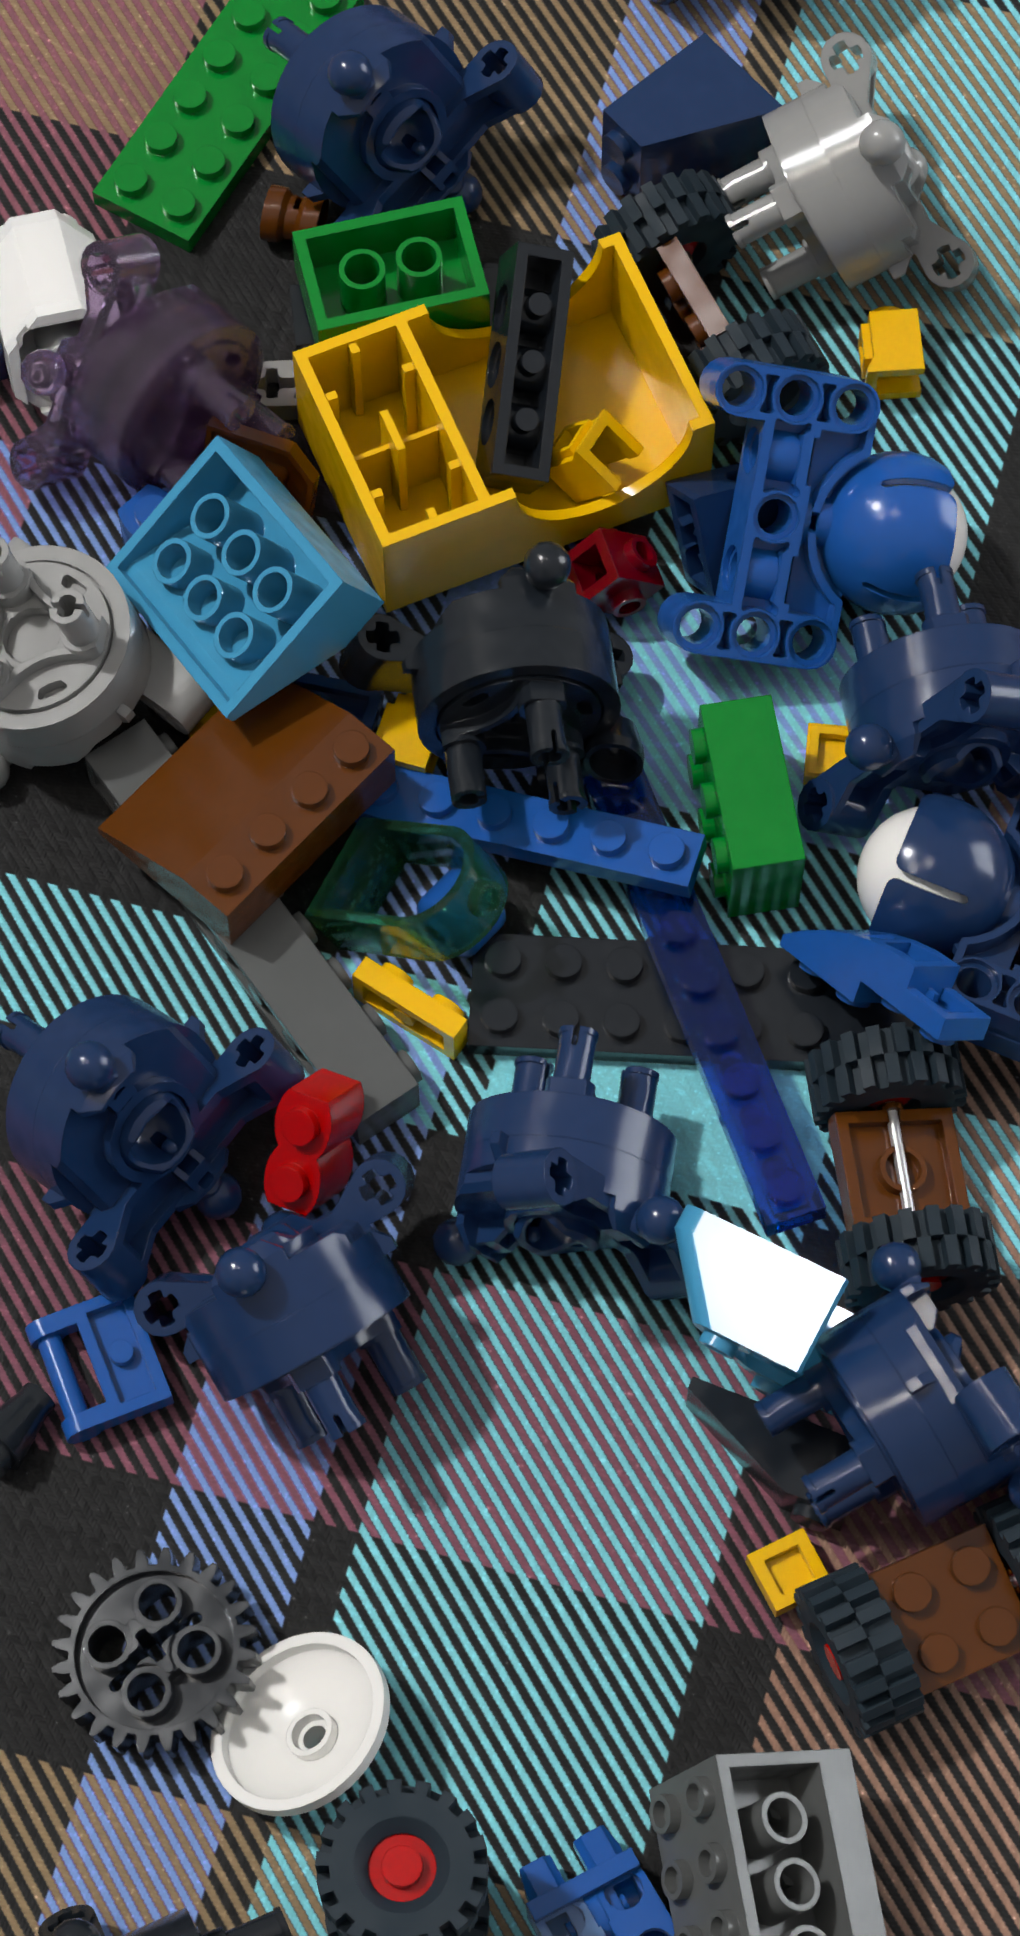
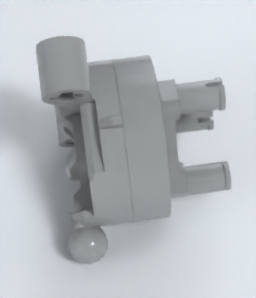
M854 32L834 34L823 46L820 58L823 71L831 86L827 87L825 83L809 79L797 83L796 86L801 96L762 116L771 145L758 152V159L721 179H717L735 211L737 208L770 191L766 196L732 214L729 213L724 216L729 229L736 231L732 233L735 241L743 249L747 247V244L785 224L789 228L796 226L804 238L802 240V247L759 269L761 278L774 301L817 277H820L822 280L835 272L840 274L850 289L887 270L890 271L893 279L896 280L906 274L913 254H916L925 274L938 288L946 292L955 293L967 289L974 283L978 275L979 262L977 255L965 241L930 221L920 201L928 173L927 160L921 151L910 147L898 124L892 122L889 118L877 115L874 109L878 64L875 52L863 37ZM846 49H850L855 55L863 54V58L856 60L859 69L851 74L843 67L837 69L835 67L837 64L842 63L839 54ZM950 250L956 257L963 253L965 256V260L961 261L958 265L961 274L952 279L946 272L939 276L937 269L944 265L942 255Z
M0 537V789L6 785L10 777V765L12 763L32 769L34 766H59L78 762L98 742L115 731L122 722L129 723L135 716L133 709L139 699L176 730L189 735L214 703L163 640L148 630L139 615L140 612L129 600L114 575L99 561L78 550L54 545L30 546L18 537H13L8 544Z

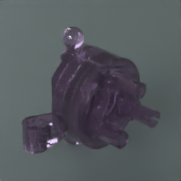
M142 233L94 241L86 246L81 258V272L85 284L87 311L78 335L62 339L56 352L49 349L33 351L25 357L21 364V380L26 388L36 395L50 396V400L53 401L45 424L15 442L11 448L9 461L15 480L28 490H37L77 479L85 471L91 454L126 484L136 490H141L147 484L171 490L204 451L206 428L213 415L231 431L240 428V424L288 440L295 436L296 429L290 423H286L260 402L262 395L257 392L263 368V349L258 336L193 284L152 295L160 272V254L156 244L150 237Z

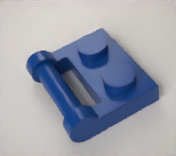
M99 1295L34 1320L25 1327L30 1346L34 1349H39L65 1418L61 1423V1428L69 1444L87 1441L100 1434L103 1430L174 1404L173 1396L149 1334L137 1323L134 1314V1296L124 1301L113 1302ZM77 1331L81 1335L106 1401L89 1409L62 1341L66 1335Z

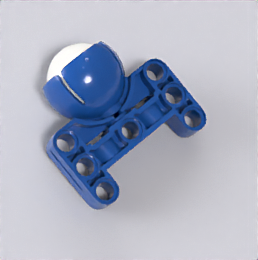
M719 357L710 361L703 369L699 379V390L703 399L713 408L748 419L716 595L679 592L669 596L661 604L657 614V625L661 634L671 643L694 654L810 670L826 665L834 655L843 601L840 599L841 596L863 610L880 615H912L923 612L919 590L914 580L916 573L924 568L934 566L936 578H940L939 566L947 565L953 569V574H955L962 562L967 547L968 525L966 514L958 496L953 490L955 483L950 470L932 457L912 451H884L871 455L876 423L880 414V399L877 392L867 383L839 374L734 357ZM739 371L743 378L742 392L736 399L727 402L723 395L724 381L729 374ZM795 380L800 388L798 402L793 408L784 411L780 404L781 390L787 383ZM851 389L856 398L855 408L848 417L840 419L836 412L838 398L843 392ZM775 499L778 505L777 518L770 526L761 528L758 522L760 507L765 502ZM692 609H699L701 614L699 628L689 636H682L680 632L682 617ZM755 617L757 622L755 636L751 641L739 645L737 641L739 625L743 620ZM810 625L812 629L810 645L805 650L795 653L793 649L795 633L800 628Z

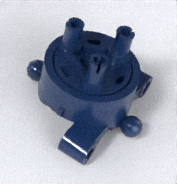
M370 4L349 8L327 19L310 34L296 26L289 18L280 16L274 19L272 23L281 30V33L277 34L267 27L263 35L265 47L288 61L277 84L271 109V132L276 151L287 168L308 183L301 192L307 199L313 203L330 199L345 208L334 223L458 196L463 197L467 215L474 212L482 201L483 189L478 179L472 174L467 173L472 158L470 149L488 128L533 107L543 91L542 78L511 42L498 40L487 44L463 69L457 55L454 53V36L449 30L442 26L433 35L398 10L388 6Z
M934 566L924 568L914 576L925 620L921 624L922 631L889 642L886 623L880 614L861 615L849 623L857 662L844 675L839 687L840 699L849 734L845 740V754L847 756L818 777L809 780L803 787L799 795L797 808L801 825L807 830L853 838L864 837L872 830L892 790L897 786L952 795L995 783L997 791L1009 798L1020 795V629L1002 624L987 623L986 609L983 604L965 603L959 605L953 580V569L950 566H939L940 578H936Z
M111 994L88 999L66 1010L46 1028L31 1020L29 1016L21 1011H14L6 1019L16 1026L15 1029H10L6 1025L0 1024V1046L23 1058L13 1078L7 1099L6 1132L10 1149L23 1171L49 1189L41 1199L49 1207L56 1210L73 1205L77 1209L91 1215L69 1244L67 1252L68 1262L104 1298L113 1302L124 1301L132 1297L144 1284L148 1274V1262L155 1236L175 1210L181 1212L196 1205L202 1215L215 1220L228 1218L238 1211L242 1202V1188L234 1176L223 1172L227 1167L229 1150L226 1147L247 1122L274 1107H278L285 1092L304 1080V1069L268 1029L261 1027L251 1028L241 1033L216 1060L210 1047L205 1042V1025L198 1018L191 1015L183 1025L145 1001L133 996Z
M563 1025L559 1028L558 1032L559 1042L555 1067L552 1063H547L546 1059L539 1056L524 1055L517 1057L514 1063L515 1072L512 1091L485 1098L476 1103L470 1110L454 1202L457 1217L447 1219L438 1225L433 1235V1250L444 1263L462 1266L470 1263L477 1255L499 1263L509 1253L513 1252L517 1246L541 1256L582 1251L595 1252L596 1250L615 1248L626 1256L644 1293L650 1299L659 1301L688 1298L674 1229L684 1209L677 1200L670 1197L677 1153V1140L664 1124L653 1118L659 1073L641 1066L627 1067L621 1071L618 1101L613 1102L598 1098L595 1095L596 1087L590 1080L599 1033L593 1028L580 1026L577 1043V1036L574 1035L575 1026Z
M382 1151L375 1153L355 1169L335 1208L317 1219L301 1216L293 1211L280 1210L274 1212L265 1219L260 1232L249 1237V1240L242 1246L229 1249L220 1256L214 1274L169 1271L158 1275L143 1287L136 1296L134 1314L137 1323L144 1331L161 1337L175 1334L187 1327L189 1332L186 1334L187 1339L183 1354L188 1363L191 1364L198 1359L201 1360L225 1402L259 1389L266 1403L274 1402L294 1437L299 1450L313 1444L329 1434L328 1438L332 1442L343 1437L345 1432L348 1431L350 1433L367 1422L364 1415H361L337 1373L342 1369L339 1362L357 1348L368 1350L391 1390L393 1397L407 1392L427 1379L425 1372H423L399 1330L402 1326L392 1310L411 1295L388 1253L397 1249L398 1245L392 1235L376 1231L370 1225L393 1212L410 1196L415 1180L411 1164L405 1157L396 1152ZM372 1169H375L379 1176H386L390 1173L394 1177L396 1184L389 1189L392 1197L385 1190H379L375 1193L371 1189L369 1182L376 1177ZM169 1294H173L178 1300L179 1306L173 1311L170 1309L163 1314L158 1309L156 1302L162 1296L165 1298Z
M889 1242L882 1245L875 1251L871 1259L870 1271L874 1281L881 1288L891 1292L824 1331L815 1346L821 1362L804 1371L800 1377L754 1403V1408L772 1437L821 1408L826 1413L832 1411L847 1437L851 1449L812 1473L800 1477L803 1485L809 1491L805 1495L826 1530L832 1527V1524L875 1499L880 1504L896 1493L900 1495L924 1527L930 1526L988 1490L990 1493H995L1007 1487L1010 1501L1020 1509V1388L1005 1366L997 1368L975 1381L969 1377L960 1362L963 1348L962 1337L952 1332L943 1337L935 1328L938 1310L930 1299V1284L928 1282H921V1260L918 1253L911 1246L903 1242Z

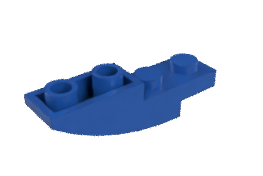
M802 930L783 934L779 945L800 961L799 967L812 976L822 978L836 989V996L841 1001L860 1008H868L871 1003H882L887 1009L905 1015L920 1027L919 1033L924 1038L940 1045L951 1046L955 1044V1041L984 1040L991 1017L956 990L952 989L961 966L939 951L904 936L873 930Z

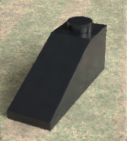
M692 1377L688 1387L686 1407L781 1509L791 1512L790 1518L794 1522L811 1530L825 1531V1527L805 1495L809 1491L803 1485L800 1477L812 1473L850 1450L847 1437L804 1419L772 1437L754 1408L753 1404L758 1401ZM846 1517L832 1524L830 1528L840 1531Z

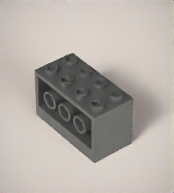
M850 1748L716 1754L649 1789L651 1800L649 1817L651 1826L657 1833L663 1867L661 1884L663 1892L669 1900L674 1936H887Z

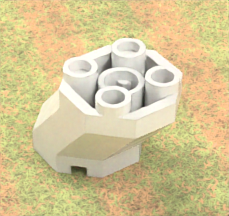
M51 209L10 217L4 225L0 226V343L15 397L26 404L29 401L39 407L42 414L54 421L100 412L109 400L107 395L116 382L120 386L128 376L123 336L117 322L96 239L93 233L80 226L76 219L68 214Z

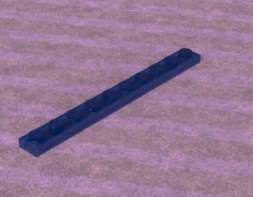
M644 769L638 778L625 784H608L592 776L583 778L584 791L593 810L667 826ZM622 883L766 1236L769 1237L826 1218V1205L694 889L690 898Z

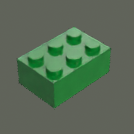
M462 196L292 232L295 270L315 344L425 304L430 319L444 327L476 329L490 326V293Z
M770 694L700 705L698 728L689 729L691 754H687V769L692 790L700 789L702 808L697 809L699 831L701 834H705L706 842L711 843L713 862L708 863V871L713 897H724L728 918L799 907L806 858L772 696Z

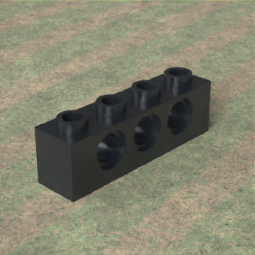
M518 241L499 257L476 458V468L485 487L501 490L513 488L514 492L531 494L549 482L575 251Z

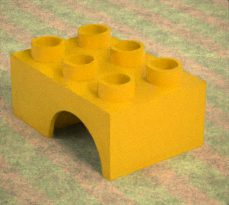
M620 232L598 239L597 249L591 262L571 284L553 441L554 444L565 426L588 418L594 420L601 410L605 408L644 447L638 457L626 458L605 465L622 482L615 492L575 503L550 477L547 484L531 494L514 492L513 488L501 490L485 487L476 468V458L492 326L476 329L444 327L430 319L425 304L292 352L298 422L378 595L384 601L383 606L386 613L523 562L527 551L538 542L552 541L565 546L588 537L599 527L610 529L668 507L670 503L665 482L711 470L715 421Z

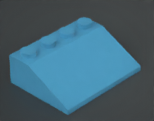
M219 435L212 440L106 566L136 609L225 718L231 721L236 720L344 649L384 603L258 456Z

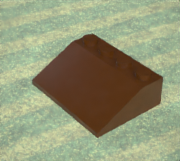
M292 682L234 721L225 718L221 711L218 710L98 827V833L226 942L232 945L396 781L395 749L350 712Z

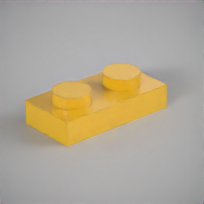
M366 956L352 974L355 999L363 1004L369 1003L377 1013L447 1057L455 1060L467 1044L468 1026L462 1009L443 995L435 994L431 997L413 986V980L401 968L388 962L381 966Z

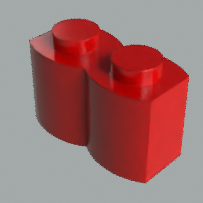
M321 1068L285 1092L278 1104L275 1115V1136L278 1146L270 1155L264 1173V1190L267 1202L307 1216L343 1190L350 1178L353 1167V1148L350 1137L357 1130L364 1111V1092L360 1081Z

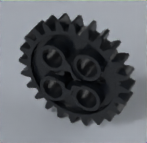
M163 1548L157 1564H152L145 1552L140 1549L136 1552L135 1568L129 1570L117 1558L111 1559L114 1577L106 1581L95 1572L90 1573L89 1577L96 1591L90 1597L75 1591L71 1594L72 1599L81 1609L78 1616L66 1614L59 1615L58 1621L71 1633L70 1637L53 1640L51 1645L58 1654L68 1658V1660L51 1667L52 1673L58 1680L71 1681L58 1692L59 1698L66 1705L79 1703L72 1712L71 1717L80 1727L93 1722L89 1735L97 1743L101 1744L113 1734L112 1747L118 1754L124 1755L135 1740L138 1753L144 1760H150L156 1743H161L167 1754L171 1758H176L179 1739L184 1737L199 1750L202 1748L200 1730L205 1726H208L219 1735L225 1733L224 1726L218 1717L223 1710L236 1715L243 1713L242 1708L233 1697L236 1690L243 1692L255 1691V1684L243 1673V1669L261 1666L262 1659L256 1652L245 1647L254 1644L262 1639L256 1626L242 1625L255 1612L248 1601L234 1603L242 1591L233 1579L219 1585L223 1573L218 1565L212 1563L200 1573V1560L195 1553L189 1552L184 1557L180 1566H177L175 1556L169 1548ZM163 1597L176 1598L175 1608L168 1617L157 1621L149 1619V1611L155 1601ZM195 1615L202 1616L200 1623L190 1625L192 1617ZM117 1638L125 1639L126 1646L124 1652L118 1659L108 1663L99 1662L101 1648L108 1641ZM206 1643L215 1645L214 1656L208 1664L199 1668L188 1667L187 1660L189 1654L195 1647ZM156 1644L166 1653L164 1658L158 1662H155L148 1654V1650ZM123 1681L119 1691H112V1685L115 1682ZM156 1685L165 1687L163 1700L157 1707L145 1711L138 1709L139 1697L145 1689Z

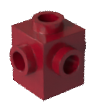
M599 527L568 551L572 561L568 579L575 583L576 593L594 602L604 613L613 614L616 617L633 615L645 607L647 599L665 586L657 566L656 552L647 541L646 536Z

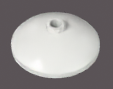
M311 1632L295 1635L259 1654V1657L262 1659L261 1666L243 1669V1673L255 1684V1691L243 1692L236 1690L233 1696L242 1708L243 1713L236 1715L223 1710L218 1717L224 1726L225 1733L219 1735L213 1730L211 1731V1758L219 1781L232 1797L254 1812L269 1816H294L310 1812L330 1803L348 1790L362 1776L382 1744L390 1714L389 1687L382 1668L372 1655L356 1641L346 1636L329 1632Z

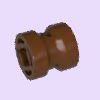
M272 184L267 192L262 210L260 239L279 244L284 239L292 240V232L326 225L329 213V199L313 203L306 197L294 195L289 187Z

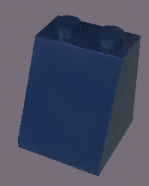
M704 33L603 110L602 178L615 194L627 196L630 193L633 197L642 192L640 186L652 181L656 185L661 182L662 175L674 172L676 177H679L684 169H694L696 174L702 169L708 171L711 176L714 175L716 179H721L758 159V152L771 145L762 116L782 105Z

